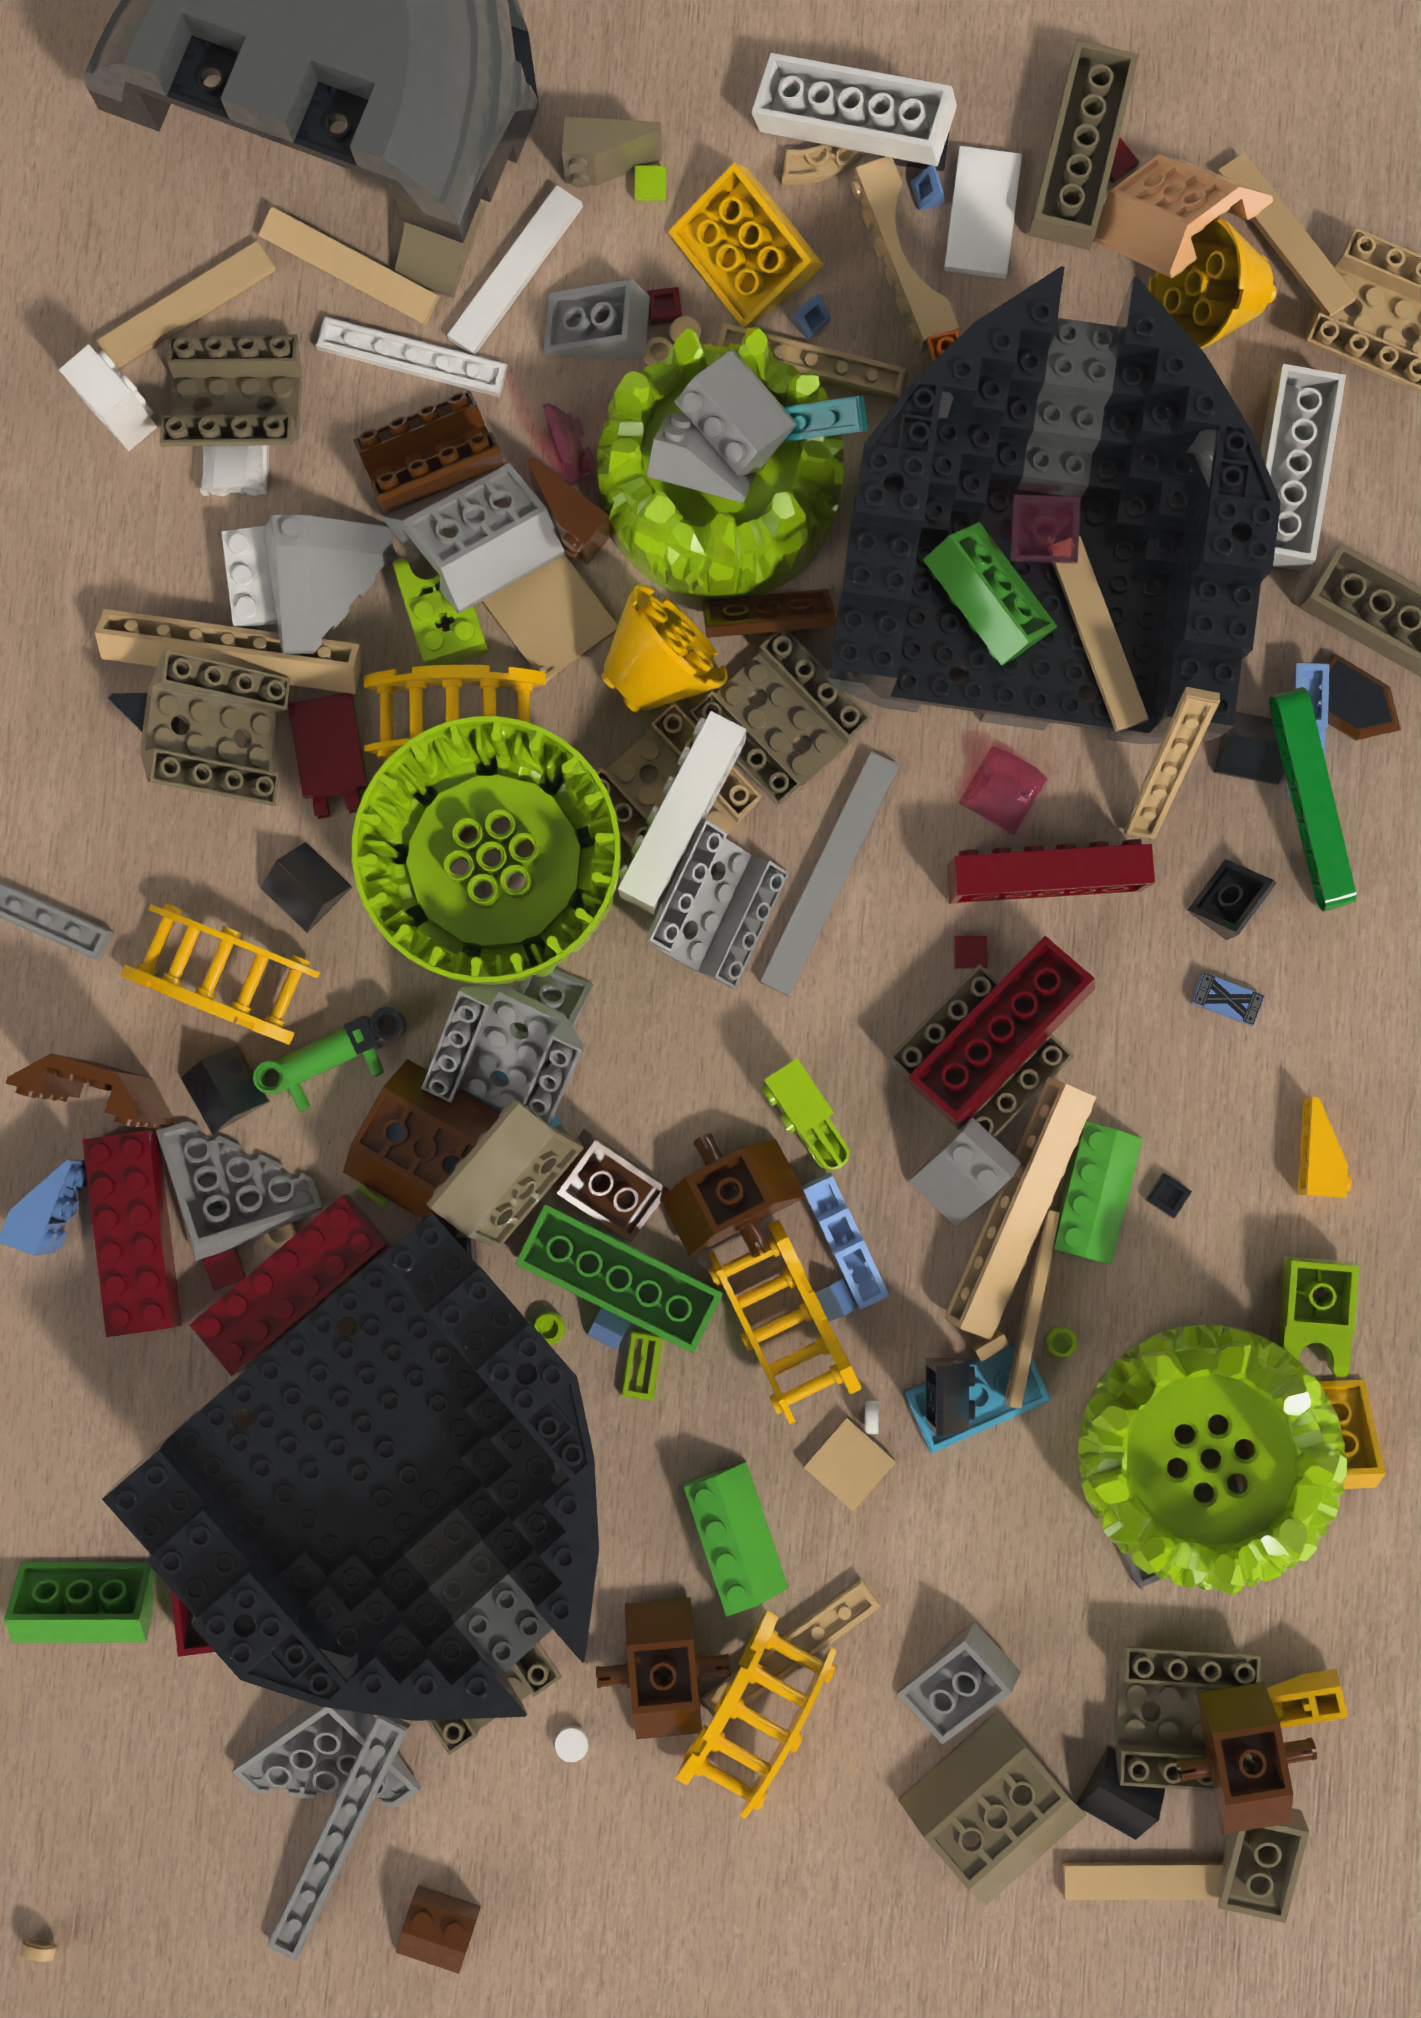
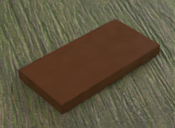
M829 589L702 601L707 638L835 626L836 614Z

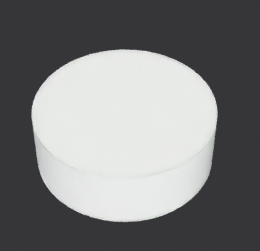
M879 1401L865 1402V1432L867 1434H879Z
M569 1725L559 1731L555 1740V1750L562 1760L577 1762L587 1753L589 1739L587 1733L581 1727Z

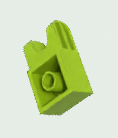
M407 559L394 560V570L425 666L450 665L489 653L475 605L458 614L439 590V574L432 579H420L414 575ZM450 623L451 630L444 631L442 627L444 624Z
M794 1059L764 1079L762 1083L765 1088L761 1090L763 1096L771 1107L777 1104L783 1113V1116L779 1118L789 1134L795 1132L799 1136L815 1162L821 1168L828 1170L839 1169L845 1165L849 1158V1148L829 1119V1116L834 1114V1112L799 1059Z
M1284 1256L1277 1345L1299 1360L1302 1350L1307 1345L1321 1343L1326 1348L1329 1370L1336 1377H1346L1350 1370L1352 1335L1355 1330L1359 1266L1348 1261ZM1317 1288H1320L1325 1293L1323 1297L1319 1296V1300L1316 1301L1313 1293Z

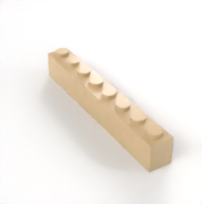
M103 609L94 632L101 659L157 667L163 651L167 649L291 678L290 685L351 694H356L362 674L360 644L321 639L323 643L315 653L282 654L279 633L109 609Z
M1048 1077L1014 1155L1021 1164L1014 1176L999 1190L944 1318L958 1328L990 1340L992 1339L995 1330L1000 1325L1001 1316L1007 1302L1013 1294L1020 1272L1027 1262V1256L1033 1242L1040 1232V1226L1046 1212L1053 1202V1196L1059 1182L1066 1172V1166L1072 1152L1079 1142V1136L1085 1122L1092 1112V1106L1096 1099L1095 1096Z

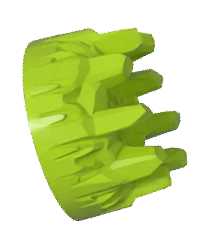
M749 327L741 344L733 345L730 342L728 346H712L710 342L708 345L700 344L695 329L687 328L671 346L668 357L663 362L658 361L654 365L647 366L640 373L630 371L625 374L608 405V422L604 421L603 432L597 448L599 504L601 509L609 514L610 531L613 541L625 558L641 574L665 589L698 600L762 595L791 580L815 559L827 542L836 523L842 501L845 472L843 463L844 447L840 434L783 442L762 468L756 472L744 503L647 477L653 440L668 413L684 414L676 405L675 400L693 377L730 350H735L783 407L829 400L824 389L820 387L816 371L813 370L799 374L795 366L777 362L768 345L766 335L759 327Z
M473 716L451 720L429 728L407 741L386 760L371 780L356 813L352 834V866L355 883L362 903L378 930L391 945L423 968L454 981L470 985L473 983L481 985L513 983L514 980H526L532 975L546 977L551 974L558 963L569 958L570 953L578 952L590 939L591 933L598 930L600 922L605 921L612 906L613 894L616 891L620 873L621 843L616 812L609 793L594 768L581 753L550 731L522 720L500 716ZM506 819L510 822V828L506 833L496 834L493 832V826L497 820ZM467 828H475L478 832L477 838L471 843L461 841V834ZM523 842H529L534 845L533 853L526 858L519 857L516 852L517 847ZM491 851L500 852L501 861L498 865L492 867L485 865L484 859L487 853ZM458 860L469 862L468 871L463 875H455L452 872L453 864ZM515 874H521L525 877V884L519 890H512L508 887V880ZM482 883H489L493 887L492 894L485 899L476 897L477 887Z
M1190 1324L1169 1328L1148 1336L1128 1348L1109 1366L1092 1391L1082 1417L1078 1445L1079 1470L1085 1498L1090 1504L1095 1518L1099 1520L1102 1530L1113 1543L1117 1544L1118 1549L1123 1554L1128 1555L1130 1560L1148 1574L1154 1573L1162 1580L1169 1579L1172 1583L1189 1589L1196 1587L1203 1590L1216 1589L1224 1594H1237L1242 1590L1243 1586H1256L1260 1581L1266 1583L1284 1575L1287 1569H1292L1299 1560L1306 1562L1317 1550L1319 1540L1328 1531V1524L1334 1521L1338 1512L1340 1496L1343 1495L1344 1480L1347 1476V1457L1344 1451L1345 1443L1337 1414L1322 1386L1311 1372L1291 1353L1267 1338L1244 1329L1218 1324ZM1213 1415H1222L1227 1419L1228 1427L1225 1432L1215 1434L1209 1430L1208 1421ZM1181 1424L1190 1425L1195 1432L1193 1440L1189 1443L1179 1442L1174 1435L1177 1426ZM1241 1439L1250 1440L1254 1445L1253 1454L1248 1458L1238 1457L1234 1452L1237 1441ZM1210 1448L1217 1450L1221 1455L1220 1463L1212 1468L1203 1465L1200 1459L1202 1452ZM1173 1458L1183 1459L1188 1466L1187 1472L1181 1477L1171 1475L1167 1469L1168 1462ZM1239 1473L1246 1477L1247 1486L1243 1491L1234 1492L1228 1488L1227 1479L1232 1474ZM1207 1483L1212 1486L1214 1494L1210 1500L1200 1501L1194 1496L1193 1490L1197 1484Z

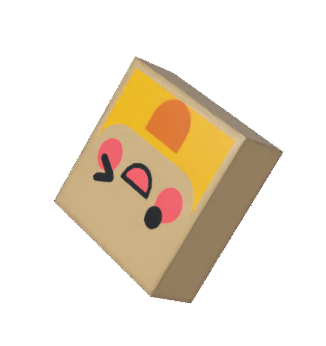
M996 1330L991 1340L983 1338L970 1347L979 1360L984 1361L1008 1347L1009 1342L1002 1332Z

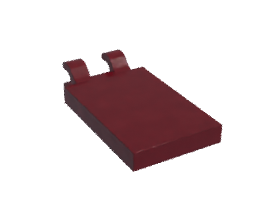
M343 693L288 703L302 795L305 799L313 798L314 815L318 819L331 817L328 798L345 795V805L349 813H357L361 803L359 790L367 788L368 782L353 695L351 693Z

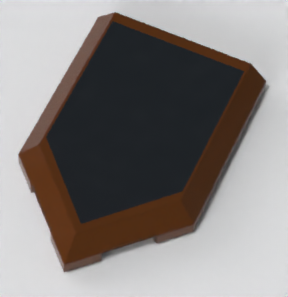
M1335 653L1328 663V724L1355 741L1400 731L1401 727L1390 686Z

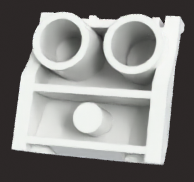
M269 445L203 446L202 487L200 488L202 495L209 496L210 493L217 496H226L230 493H246L251 496L267 494Z

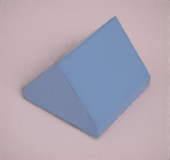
M928 166L910 181L919 210H926L945 204L944 192L935 166Z
M818 293L795 311L790 318L791 323L807 339L831 320Z
M844 1278L815 1291L828 1321L843 1317L858 1307Z
M601 1307L588 1336L617 1350L631 1322Z

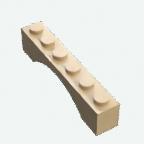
M885 156L857 166L855 168L854 181H851V189L856 201L861 200L863 205L862 217L866 228H872L875 236L873 239L875 252L879 258L883 257L886 264L884 268L886 280L889 286L894 285L897 292V308L901 315H906L908 320L907 332L912 344L917 343L919 351L922 353L929 350L926 342L927 337L959 330V325L948 298L934 291L919 278L909 265L901 249L896 230L895 214L900 198L902 181L893 158Z

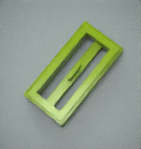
M631 1330L621 1391L622 1397L654 1401L663 1338L649 1332ZM636 1339H643L635 1391L629 1390ZM649 1340L656 1342L648 1393L642 1392Z

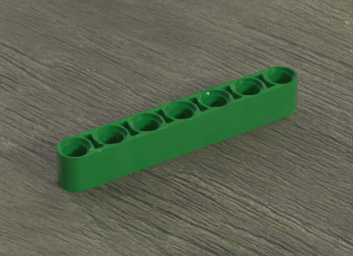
M1304 687L1273 695L1269 698V708L1316 903L1322 912L1354 903L1357 898L1310 695Z

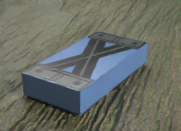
M1203 972L1199 978L1191 1004L1248 1026H1254L1265 995Z

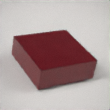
M1121 138L1118 140L1109 177L1112 183L1134 169L1139 163L1138 159Z
M678 287L647 290V294L650 296L649 312L651 325L673 323L675 319L682 316Z
M954 936V969H975L979 964L984 969L988 968L987 936Z
M237 1248L203 1260L214 1291L238 1283L246 1277Z

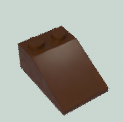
M531 457L528 465L532 485L540 501L549 511L560 542L564 547V553L575 562L581 560L588 565L611 537L609 514L535 458Z
M583 1129L578 1139L584 1149L551 1188L556 1194L632 1242L660 1204V1199L669 1189L586 1129Z

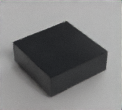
M1162 1173L1145 1201L1175 1219L1192 1191L1167 1174Z

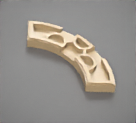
M825 144L806 149H786L782 184L804 185L829 179L851 167L866 152Z

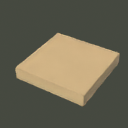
M845 1417L803 1465V1468L853 1512L894 1466L896 1461L849 1418Z

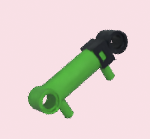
M379 1008L373 1013L371 1019L364 1015L344 1024L343 1028L272 1061L261 1063L253 1074L254 1085L261 1092L273 1095L283 1094L289 1089L298 1111H304L310 1107V1104L300 1083L358 1056H364L373 1077L383 1074L384 1068L375 1051L383 1047L379 1039L385 1041L400 1039L406 1032V1018L402 1013L393 1008ZM386 1016H393L396 1019V1027L390 1033H384L381 1029V1022ZM275 1069L278 1071L280 1079L277 1085L270 1087L266 1083V1075L270 1070Z

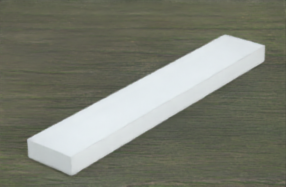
M558 185L555 186L447 334L448 340L469 354H477L581 211L583 204L580 200Z
M326 316L323 318L316 342V348L319 351L499 398L508 370L506 363Z

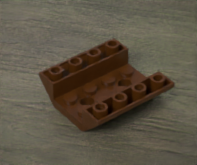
M471 391L455 393L446 401L436 405H426L415 414L408 417L395 418L388 425L377 430H366L359 437L353 439L385 515L504 465L500 448L492 432H488Z
M51 1053L8 1076L6 1084L17 1087L15 1091L17 1094L31 1098L37 1097L67 1102L68 1097L80 1098L83 1085L88 1082L91 1087L111 1091L105 1113L115 1115L113 1122L130 1127L160 1129L162 1124L172 1125L174 1121L167 1104L152 1078L90 1060Z
M407 1059L384 1085L349 1148L343 1173L421 1219L427 1214L433 1213L455 1238L459 1230L426 1204L433 1197L435 1189L451 1175L445 1169L446 1159L450 1156H456L459 1160L466 1157L477 1145L479 1137L488 1131L499 1119L501 1112L461 1089L451 1103L421 1089L428 1070ZM393 1123L401 1124L405 1131L404 1137L398 1142L393 1141L388 1134L389 1128Z

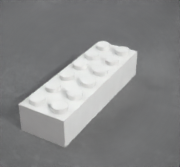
M771 53L751 113L759 131L763 133L938 166L957 104L953 88L949 85Z
M1282 364L1272 378L1260 452L1281 502L1273 562L1274 567L1305 572L1316 561L1346 375Z
M710 711L707 719L700 718L693 732L694 744L692 748L687 746L684 748L677 763L679 765V772L676 778L670 776L662 791L664 795L662 800L664 801L661 807L655 805L646 823L649 824L647 829L649 830L646 836L639 835L631 850V853H633L632 858L634 859L630 866L624 864L620 870L617 884L620 898L656 915L701 820L706 819L745 744L746 728Z

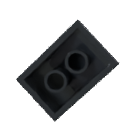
M926 1358V1425L936 1436H946L969 1429V1420L975 1419L974 1400H969V1387L975 1386L974 1366H969V1360L965 1358Z

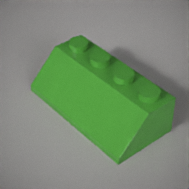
M980 522L949 535L923 559L929 567L931 576L940 582L948 593L952 604L961 610L967 618L970 628L979 634L987 645L990 655L998 660L1001 665L1016 658L1058 627Z
M1085 1122L1079 1136V1142L1068 1162L1056 1211L1060 1212L1053 1250L1112 1265L1142 1138L1117 1129Z
M743 1461L684 1481V1490L726 1617L759 1606L788 1589L747 1462Z
M20 1562L4 1617L12 1643L146 1642L153 1615L154 1570L147 1562Z

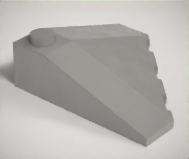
M270 515L263 532L282 654L315 653L323 643L321 640L330 628L335 630L350 612L348 607L357 596L361 599L377 580L375 575L383 566L387 568L396 556L392 531L389 527L310 515Z
M189 1121L156 1130L158 1142L195 1261L228 1251L289 1223L323 1210L313 1178L303 1173L300 1174L299 1178L281 1170L283 1164L259 1154L257 1159L240 1151L241 1145L218 1135L216 1139L199 1133V1126Z
M304 1702L234 1766L232 1773L256 1794L268 1795L269 1788L273 1787L289 1789V1797L315 1799L316 1792L336 1794L337 1800L374 1720L370 1714L321 1707ZM397 1753L375 1797L383 1799V1806L397 1807L418 1793L421 1788Z

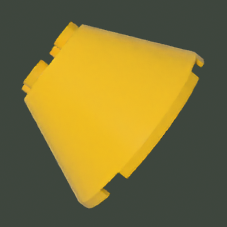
M1219 216L1207 224L1202 231L1191 236L1197 259L1188 265L1183 272L1170 278L1156 271L1155 277L1149 278L1148 290L1201 349L1210 346L1258 317L1276 297V287L1273 285V274L1267 258L1261 255L1226 220Z
M642 584L636 585L628 595L604 662L605 671L601 674L603 681L610 688H616L624 696L623 701L626 706L635 713L640 709L649 711L719 688L726 683L728 679L726 668L724 665L718 667L714 659L718 653L702 631L669 599L665 598L661 602L651 595L654 589Z

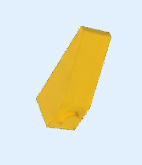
M1305 1097L1303 1098L1298 1195L1346 1198L1347 1192L1350 1191L1352 1185L1351 1173L1348 1172L1347 1161L1320 1098Z
M1337 1668L1301 1674L1266 1688L1281 1728L1348 1718Z

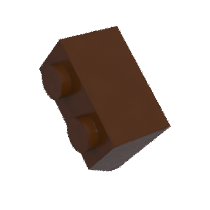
M418 1885L406 1916L396 1953L459 1974L481 1906Z

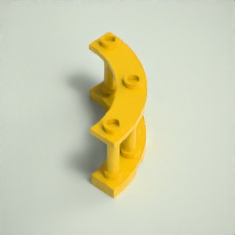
M429 665L412 667V673L397 675V670L391 669L364 675V688L377 690V695H380V742L364 745V752L375 753L378 759L387 760L407 741L423 732V691L428 686H442V688L446 689V722L459 719V689L462 688V685H480V689H483V716H496V690L499 687L514 688V692L517 693V719L530 723V693L533 692V688L546 685V672L508 667V673L490 672V665ZM406 689L409 691L410 738L393 740V696L396 695V691Z
M164 903L163 908L150 904L148 910L163 917L143 963H139L137 969L124 964L120 976L230 1022H234L235 1017H238L236 1024L290 1045L294 1032L284 1029L285 1022L282 1020L302 973L318 979L320 972L308 968L310 961L293 954L290 960L240 940L242 933L223 926L220 932L181 916L183 913L182 909ZM178 922L188 927L168 974L164 973L162 979L156 977L158 970L155 967L174 923ZM201 931L219 938L221 941L201 988L197 987L196 991L193 992L180 987L183 982L180 978ZM233 945L255 953L256 956L237 1001H233L229 1007L215 1001L216 994L213 992ZM270 959L290 969L270 1016L266 1015L265 1020L249 1015L251 1011L249 1004L266 964Z
M778 1219L767 1224L773 1236L767 1239L768 1245L771 1247L768 1252L764 1254L762 1249L758 1247L757 1249L761 1255L759 1257L752 1258L751 1253L748 1252L721 1265L715 1252L712 1251L708 1255L713 1266L708 1268L715 1285H723L745 1330L740 1333V1336L747 1351L749 1352L754 1349L775 1393L769 1396L777 1415L784 1412L789 1424H792L796 1421L789 1405L834 1383L839 1385L844 1382L850 1395L862 1388L805 1275V1271L789 1237ZM772 1255H775V1257L782 1255L787 1269L782 1271V1275L736 1297L727 1277ZM788 1286L790 1289L797 1286L804 1301L799 1304L800 1308L753 1331L742 1309ZM804 1320L807 1323L812 1320L814 1321L820 1336L815 1338L816 1342L768 1364L759 1342ZM820 1354H823V1356L830 1354L834 1365L829 1367V1371L782 1393L775 1376Z
M768 1610L756 1624L738 1664L743 1667H740L732 1684H727L714 1708L715 1716L709 1726H703L687 1750L675 1777L676 1780L687 1786L694 1775L698 1777L703 1775L745 1799L739 1816L744 1819L747 1818L753 1809L760 1810L767 1796L766 1790L779 1771L789 1751L793 1754L797 1751L803 1739V1734L800 1731L818 1697L823 1683H829L837 1665L832 1663L837 1652L835 1648L831 1647L823 1658L819 1660L777 1636L778 1632L774 1628L779 1617ZM772 1648L814 1672L805 1694L762 1670L763 1666L759 1664V1660L765 1649L770 1650ZM749 1682L751 1684L757 1682L799 1706L788 1729L743 1705L744 1701L740 1698ZM730 1717L734 1720L738 1717L780 1742L769 1762L725 1738V1733L722 1731ZM711 1750L715 1753L719 1750L756 1771L760 1776L752 1786H749L709 1763L707 1755Z

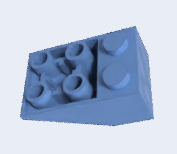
M67 1159L9 1210L1 1230L0 1243L34 1256L53 1254L56 1250H60L66 1240L67 1232L64 1229L68 1219L74 1217L79 1206V1201L76 1200L79 1191L87 1185L85 1160Z

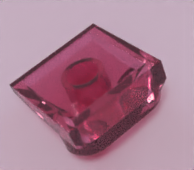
M550 403L544 404L547 428L565 479L569 485L579 483L583 476L591 474L590 467L595 466L590 447L583 448L580 439L585 436L579 417L573 419L571 413L566 414Z
M1014 495L1011 517L1010 561L1077 564L1081 497Z
M991 746L960 799L959 804L1014 835L1042 790L1047 777L1036 767L1010 752Z

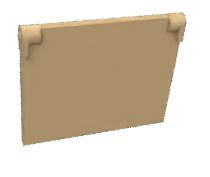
M565 554L481 601L533 670L546 672V682L615 633L618 626Z

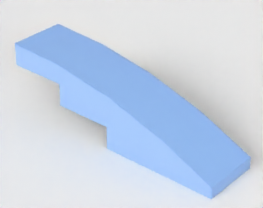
M1296 663L1293 689L1304 687L1310 695L1325 757V734L1328 727L1329 664ZM1287 784V798H1291Z
M831 1172L802 1185L801 1187L859 1309L861 1310L888 1297V1291Z

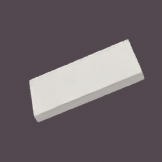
M966 146L959 147L943 271L1006 279L1022 159L1021 153Z

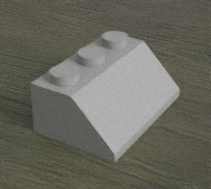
M730 350L693 377L675 400L676 405L691 419L694 426L737 476L758 472L798 425L735 350Z

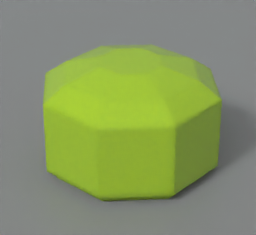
M1066 1326L1051 1327L1044 1336L1045 1349L1056 1358L1071 1357L1078 1347L1076 1334Z

